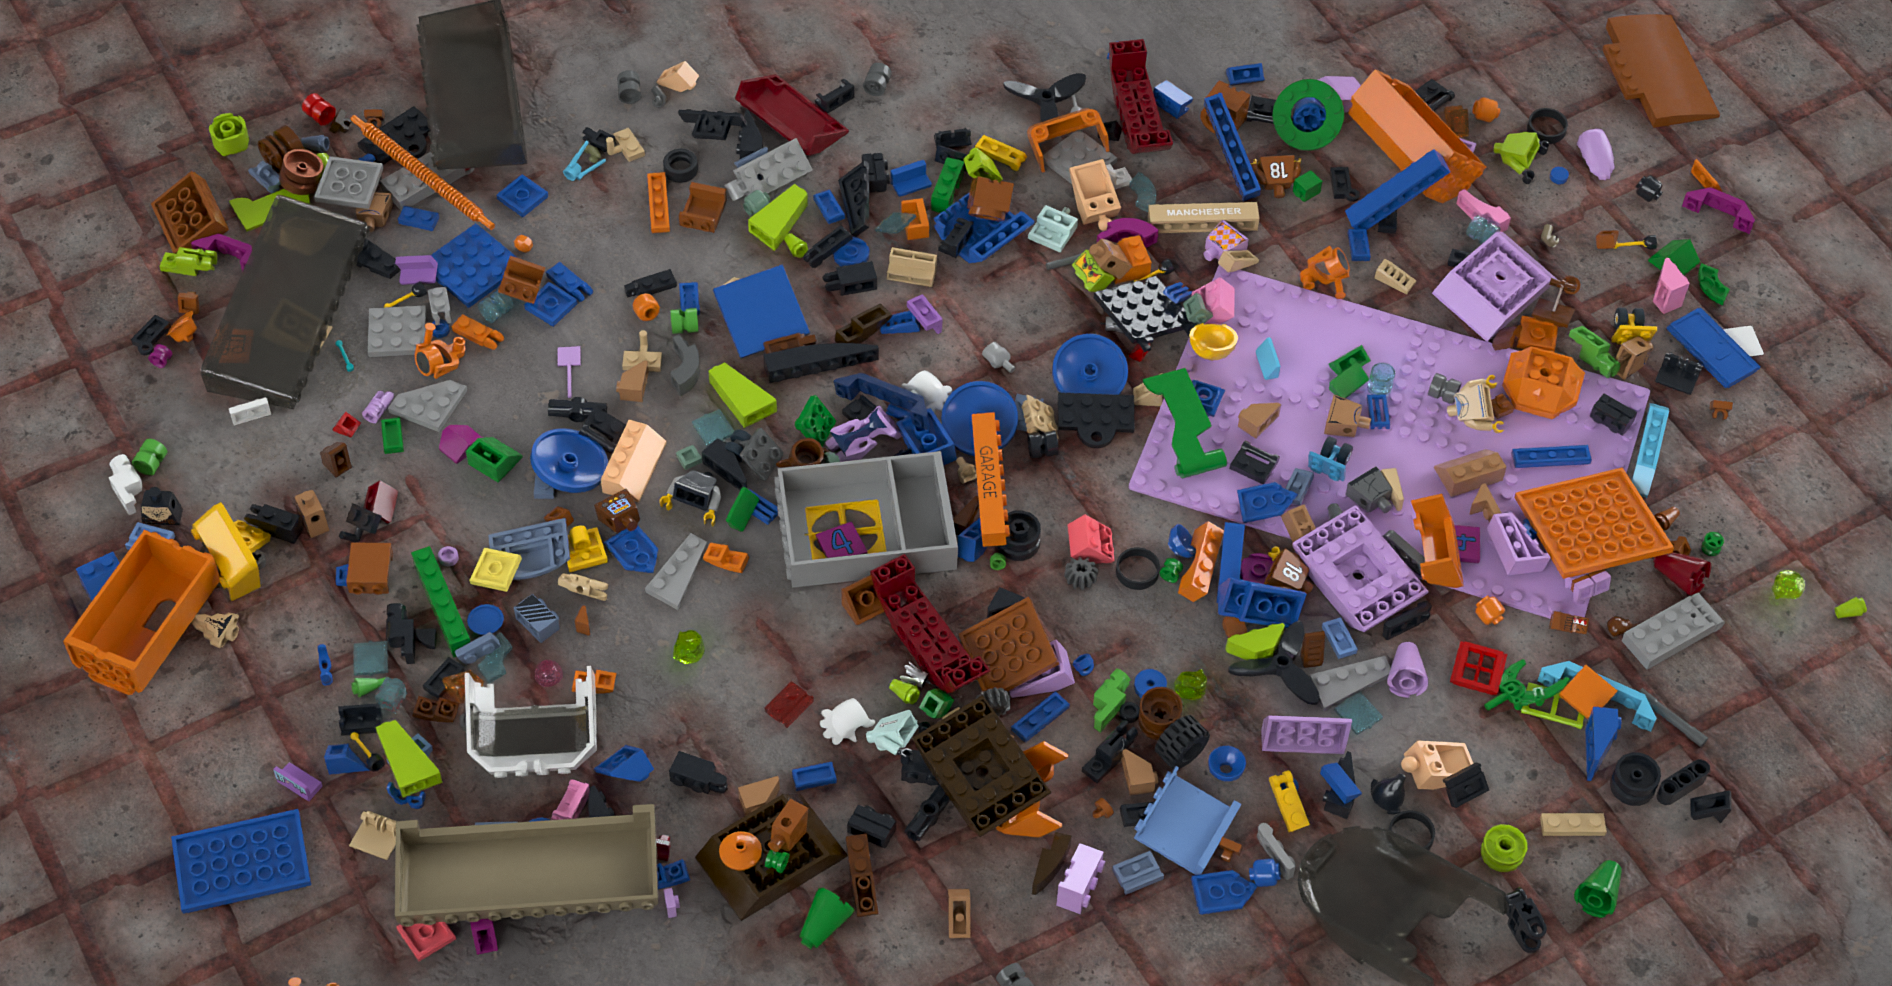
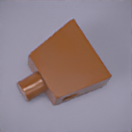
M792 799L787 802L772 825L771 841L768 843L772 851L778 852L781 848L785 851H790L806 833L808 808Z

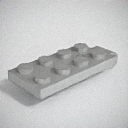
M797 138L733 170L737 179L724 186L732 201H735L755 190L768 194L813 169ZM758 174L762 175V180L757 179Z

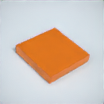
M1522 315L1520 320L1522 330L1517 341V348L1535 347L1555 352L1558 327L1553 323L1538 321L1534 317Z
M1585 665L1559 693V696L1585 718L1589 719L1592 708H1603L1618 690Z

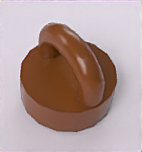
M1570 275L1563 278L1567 283L1577 285L1574 293L1563 290L1565 293L1575 294L1579 291L1581 284L1578 278Z
M1100 798L1095 802L1097 808L1092 813L1094 818H1100L1104 815L1108 819L1114 814L1112 807L1105 799Z

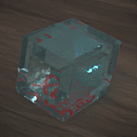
M386 677L375 695L376 702L380 703L382 709L394 713L398 711L407 695L405 683L397 678Z

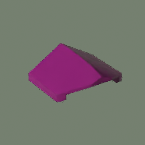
M449 425L442 431L439 450L454 463L458 464L467 457L466 450L478 438L483 437L468 425Z

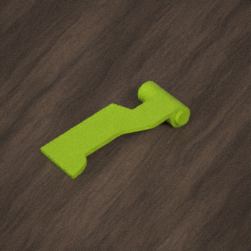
M326 153L317 154L323 163L320 180L329 159ZM285 189L253 202L248 198L229 200L231 207L246 232L310 206L309 195H297Z

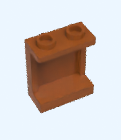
M691 182L689 198L683 212L680 211L679 225L715 233L727 202L726 189Z
M510 256L498 292L534 304L546 267Z
M351 543L346 581L349 593L357 595L362 593L376 595L389 593L390 561H393L391 543Z

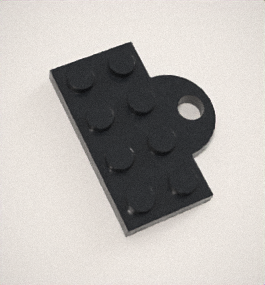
M413 106L380 127L379 130L415 158L419 159L427 150L425 138L435 132L437 127ZM367 137L357 142L358 147L365 154L374 155L376 163L384 165L393 159ZM413 149L418 150L417 152H410Z
M1058 392V430L1077 431L1078 438L1084 445L1091 448H1103L1112 442L1115 432L1134 433V395ZM1099 435L1102 440L1098 442L1093 441L1091 436Z

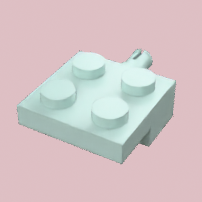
M1045 205L1037 217L1036 224L1029 232L1028 239L1061 253L1076 231L1078 219L1068 215L1070 209L1064 207L1061 212Z

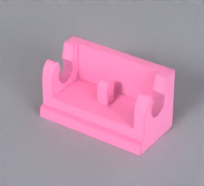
M570 780L564 797L558 808L552 813L551 820L577 819L589 798V784Z

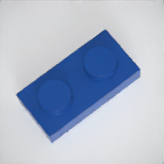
M404 206L398 217V224L433 231L439 220V213Z

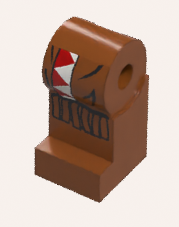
M1552 611L1549 629L1587 635L1589 619Z

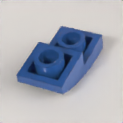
M683 859L666 866H662L661 863L657 864L658 889L690 881L686 863Z

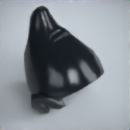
M1404 773L1384 778L1379 782L1373 779L1371 782L1372 798L1379 807L1387 811V814L1395 815L1400 813L1399 808L1403 805L1405 798L1404 782L1406 776Z

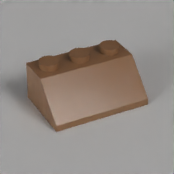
M1487 449L1434 466L1436 473L1451 497L1478 489L1484 483L1491 485L1503 481L1507 468L1498 452Z

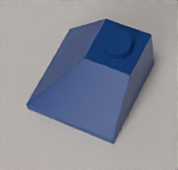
M628 745L622 747L594 768V771L597 773L633 781L647 779L650 776L649 773L654 770L643 749Z

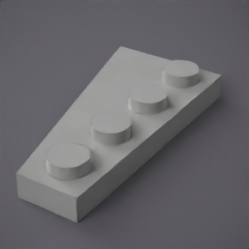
M690 533L645 587V592L679 610L681 600L685 597L687 587L690 581H692L696 567L699 566L707 548V541Z
M1386 656L1311 674L1309 678L1319 691V703L1323 712H1325L1336 703L1340 704L1346 698L1352 695L1355 696L1361 693L1363 689L1372 687L1387 679L1391 667Z

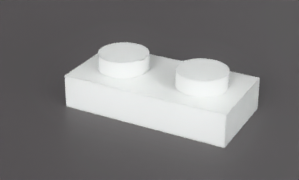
M266 397L229 408L233 425L271 415Z

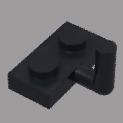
M352 503L346 522L356 526L355 532L351 534L341 531L339 538L358 543L364 530L375 534L382 515Z

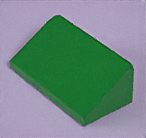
M1360 345L1328 365L1339 375L1355 362H1358L1362 367L1371 360L1364 347Z
M1355 362L1330 381L1329 390L1334 395L1346 399L1370 379L1360 364Z
M746 487L741 489L726 518L730 528L740 532L744 531L759 501V498Z

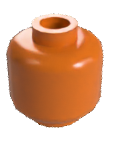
M1482 97L1475 101L1472 113L1477 120L1490 123L1495 118H1498L1500 108H1498L1497 101Z
M641 294L633 302V310L642 321H651L660 312L658 302L650 294Z
M1487 595L1476 604L1475 613L1485 625L1491 623L1496 625L1504 619L1502 615L1505 612V608L1496 597H1489Z

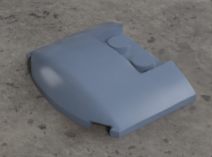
M565 518L488 535L490 549L521 556L522 560L513 580L530 579L548 574L570 560Z

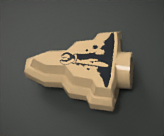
M229 612L225 615L217 613L213 616L196 614L191 624L197 630L203 632L204 637L210 640L211 645L221 648L228 640L234 641L239 632V627L237 626L239 615Z

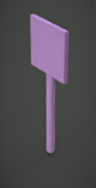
M580 346L558 347V367L567 366L568 398H571V366L581 365Z

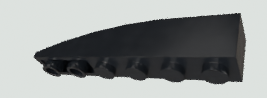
M857 343L801 346L763 354L764 368L769 383L781 382L787 379L879 360L878 345Z

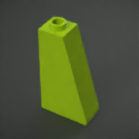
M796 184L792 185L748 219L749 232L775 251L808 206V193Z
M723 363L708 370L710 384L744 428L777 412V402L773 396L728 364Z
M396 720L384 722L376 727L379 740L402 797L443 783L439 769Z

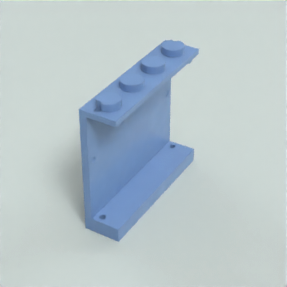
M1176 766L1172 773L1168 771L1163 780L1166 784L1163 789L1161 787L1157 789L1153 796L1156 799L1154 804H1148L1144 811V814L1147 815L1145 819H1140L1134 829L1137 833L1134 839L1191 873L1201 875L1241 804L1235 800L1231 807L1176 776L1179 768Z

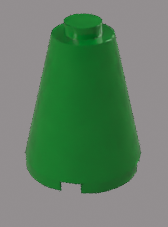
M1612 860L1604 861L1577 887L1574 899L1577 905L1580 903L1583 906L1582 910L1585 913L1602 918L1607 914L1611 915L1615 911L1622 874L1620 865Z
M819 887L799 935L802 939L801 944L808 949H812V947L818 948L853 914L854 909L847 902L844 904L839 900L840 897L825 888L820 889Z

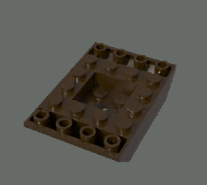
M983 695L913 737V741L925 764L969 828L979 837L984 836L1051 794L1047 785ZM981 768L988 770V774L984 777L977 775V771Z
M782 794L711 836L695 856V859L742 921L845 859L848 855L801 794ZM792 799L808 808L806 833L790 851H785L782 848L779 850L781 853H789L786 868L782 873H779L775 868L769 869L765 867L766 857L769 853L765 847L771 841L774 821L787 802ZM734 832H748L757 837L762 847V855L758 863L746 870H734L727 867L722 862L719 854L720 844L726 836ZM738 846L737 848L742 849L744 846Z

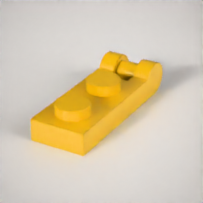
M985 135L975 145V148L981 150L988 157L1010 166L1014 171L1019 170L1021 163L1027 159V155L1023 151Z
M1287 770L1282 772V775L1270 776L1269 782L1288 832L1310 825L1294 785L1291 772ZM1285 783L1286 789L1281 790L1280 784Z

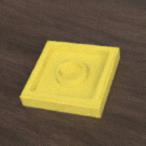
M484 548L469 581L472 585L507 592L522 558L518 554Z

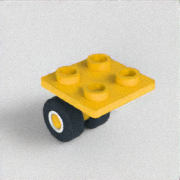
M1617 308L1614 317L1617 331L1611 340L1621 345L1639 336L1645 341L1650 342L1657 332V327L1644 326L1645 313L1642 308H1634L1632 314H1628L1626 308Z

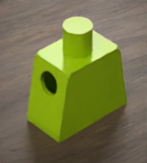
M978 148L971 149L964 158L967 172L972 178L980 176L990 180L995 179L998 182L1003 180L993 160Z

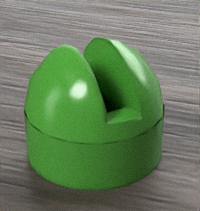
M995 553L991 556L990 566L992 569L1001 570L1005 568L1006 559L1003 554Z

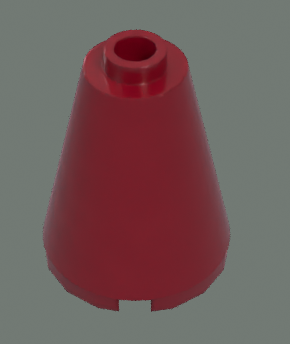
M1675 552L1656 556L1653 559L1657 570L1691 596L1701 592L1705 586L1702 582L1705 577L1709 579L1712 569V563L1706 559Z

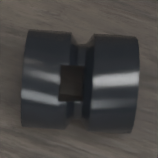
M1047 431L1043 435L1039 433L1027 435L1031 459L1041 458L1043 454L1047 457L1058 455V440L1055 431Z

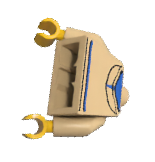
M1489 375L1487 380L1481 378L1468 381L1460 389V392L1455 394L1456 404L1447 406L1448 415L1450 417L1458 416L1459 421L1464 422L1467 427L1475 430L1491 431L1493 429L1495 433H1502L1504 430L1496 428L1497 424H1504L1502 421L1492 424V421L1495 420L1490 389L1495 388L1497 383H1490L1489 380H1494L1495 376Z

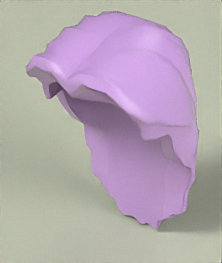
M1591 129L1583 132L1579 136L1577 146L1580 148L1582 157L1586 160L1590 172L1598 176L1599 180L1610 179V173H1612L1615 167L1613 162L1614 156L1605 132L1602 129Z

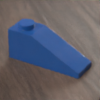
M979 518L958 535V557L968 562H975L983 555L987 547H983L981 521Z

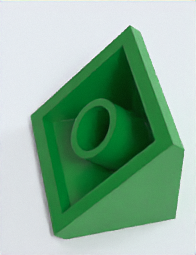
M1691 239L1672 240L1648 259L1651 264L1662 270L1665 259L1669 258L1683 276L1700 264V259Z

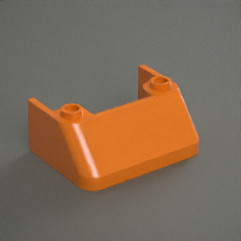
M1084 108L1034 124L1028 128V139L1042 173L1045 172V167L1038 143L1095 125L1106 152L1110 151L1107 131L1096 110Z
M1443 494L1411 500L1416 513V518L1413 519L1415 530L1420 531L1425 563H1420L1422 579L1426 580L1429 584L1452 588L1464 587L1455 525Z
M1045 741L1023 751L1044 783L1052 779L1054 765L1067 759L1069 755ZM1040 801L996 827V829L1008 835L1042 837L1061 828L1062 823L1040 812Z

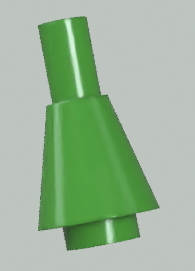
M389 677L380 679L354 678V682L351 683L353 694H357L359 698L378 689V687L391 685Z

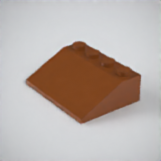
M193 171L189 172L151 203L174 254H177L179 247L192 249L191 243L195 240L216 234L223 235L229 230L206 180Z

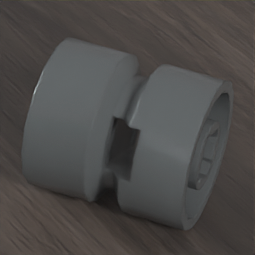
M883 63L872 64L863 83L864 90L872 96L883 95L892 75L891 69Z
M625 70L619 73L617 76L619 100L625 104L638 102L641 98L639 74L632 70Z
M1436 373L1429 387L1428 396L1437 399L1442 397L1444 402L1453 405L1455 402L1454 396L1456 393H1459L1462 382L1453 378L1447 380L1445 375Z
M1019 963L1008 965L996 976L1000 986H1034L1030 979L1025 977L1026 973Z

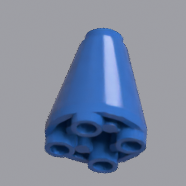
M1306 97L1294 105L1293 124L1297 129L1303 132H1313L1323 125L1326 119V110L1315 98Z

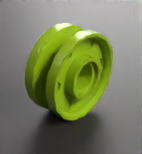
M1500 824L1493 826L1487 831L1483 839L1481 856L1490 868L1498 872L1516 870L1522 864L1528 850L1527 840L1518 828L1511 825Z

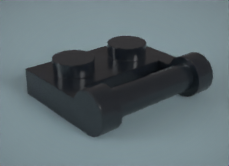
M1430 79L1415 91L1434 112L1447 101L1455 98V93L1452 90H1447L1433 79ZM1439 96H1442V97H1441L1440 99H1438L1436 102H1434L1433 104H1430V103H1431L1432 101H1434L1436 98H1438Z
M1252 96L1246 121L1252 122L1254 120L1274 124L1273 108L1276 100Z
M594 406L578 434L589 437L607 448V451L612 454L626 424ZM589 426L595 429L596 431L600 432L601 434L605 435L606 437L610 438L612 442L595 433L594 431L590 430Z
M1245 440L1231 462L1229 469L1256 482L1265 484L1278 464L1280 456L1269 454L1252 446L1250 442ZM1249 452L1266 461H1269V464H1266L1249 455H1246V453Z

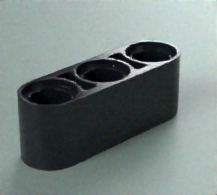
M1697 759L1663 780L1656 795L1658 802L1663 805H1671L1701 786L1706 781L1710 772L1708 762Z

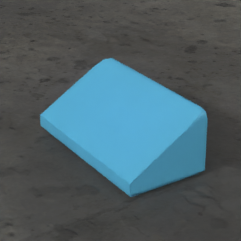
M1268 337L1255 352L1265 380L1278 378L1281 367L1272 339Z

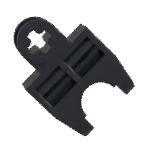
M1521 887L1508 894H1499L1501 908L1509 918L1507 925L1516 941L1525 952H1537L1541 946L1540 939L1545 936L1547 927L1533 899H1527L1526 893ZM1537 926L1542 929V933H1538ZM1533 939L1537 946L1534 948L1528 947L1525 940Z

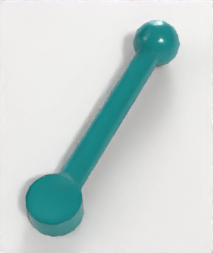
M337 340L335 345L339 347L347 364V371L351 372L354 370V365L349 362L342 347L343 342Z

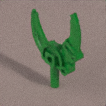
M1522 659L1510 665L1503 672L1501 684L1499 685L1502 694L1485 703L1484 706L1489 711L1506 700L1512 702L1516 710H1521L1523 706H1528V704L1536 703V706H1542L1545 699L1562 691L1569 683L1570 678L1565 677L1563 680H1559L1544 689L1543 687L1533 688V691H1526L1524 684L1516 680L1518 673L1526 665L1525 659Z

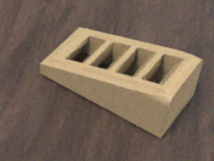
M1248 250L1223 251L1218 264L1227 272H1234L1257 264L1259 260Z
M1384 259L1376 270L1375 279L1405 294H1408L1416 283L1414 278L1387 259Z
M1382 469V475L1392 488L1390 500L1396 510L1401 511L1404 497L1397 469Z

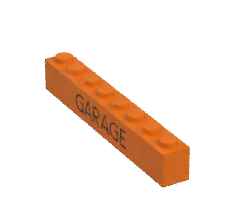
M995 412L972 414L983 547L1006 545V537H1010L1009 525H1005V521H1008L1007 509L1003 510V506H1007L1006 494H1002V491H1006L1005 479L1000 477L1004 476L1003 464H999V461H1003L1002 449H998V446H1001V435L996 433L1000 431L999 420H995Z

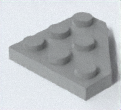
M447 380L401 393L393 400L388 411L390 414L440 432L466 394L467 386Z

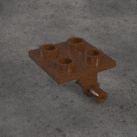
M1551 278L1549 285L1559 288L1556 302L1539 298L1531 317L1536 318L1538 321L1553 323L1557 327L1567 328L1575 309L1561 305L1559 301L1563 290L1574 293L1577 285L1567 283L1566 280L1560 281Z

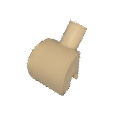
M963 457L957 458L956 462L960 466L958 469L960 482L964 484L976 479L977 473L974 468L976 466L966 463Z

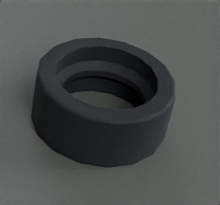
M674 149L664 157V172L669 180L683 183L692 180L696 176L698 171L697 158L688 149ZM677 161H685L691 164L685 170H675L670 167L671 164Z

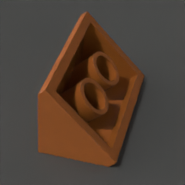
M871 574L841 589L842 606L856 625L884 612Z

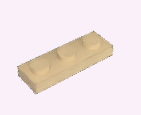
M1542 813L1540 816L1543 836H1605L1607 832L1604 813Z

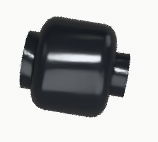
M1652 175L1643 176L1635 186L1637 188V195L1647 202L1653 199L1657 201L1663 193L1661 191L1663 184Z

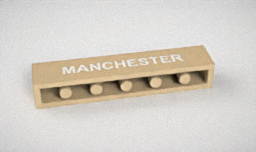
M1257 202L1149 205L1148 223L1159 230L1158 233L1212 232L1222 220L1237 231H1258L1259 212Z

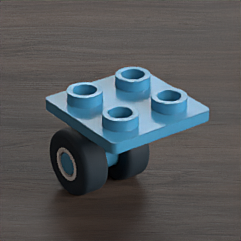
M1329 436L1323 444L1320 455L1312 451L1309 452L1308 467L1315 473L1328 475L1334 481H1344L1346 478V464L1351 456L1353 446L1344 443L1342 447L1336 445L1337 439Z

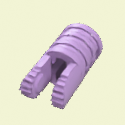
M378 391L362 412V416L370 423H377L393 400L394 393L387 391L384 394L383 391Z

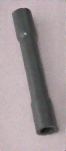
M1645 689L1639 690L1640 693L1645 694L1651 708L1682 731L1694 743L1702 747L1707 742L1708 737L1665 707Z

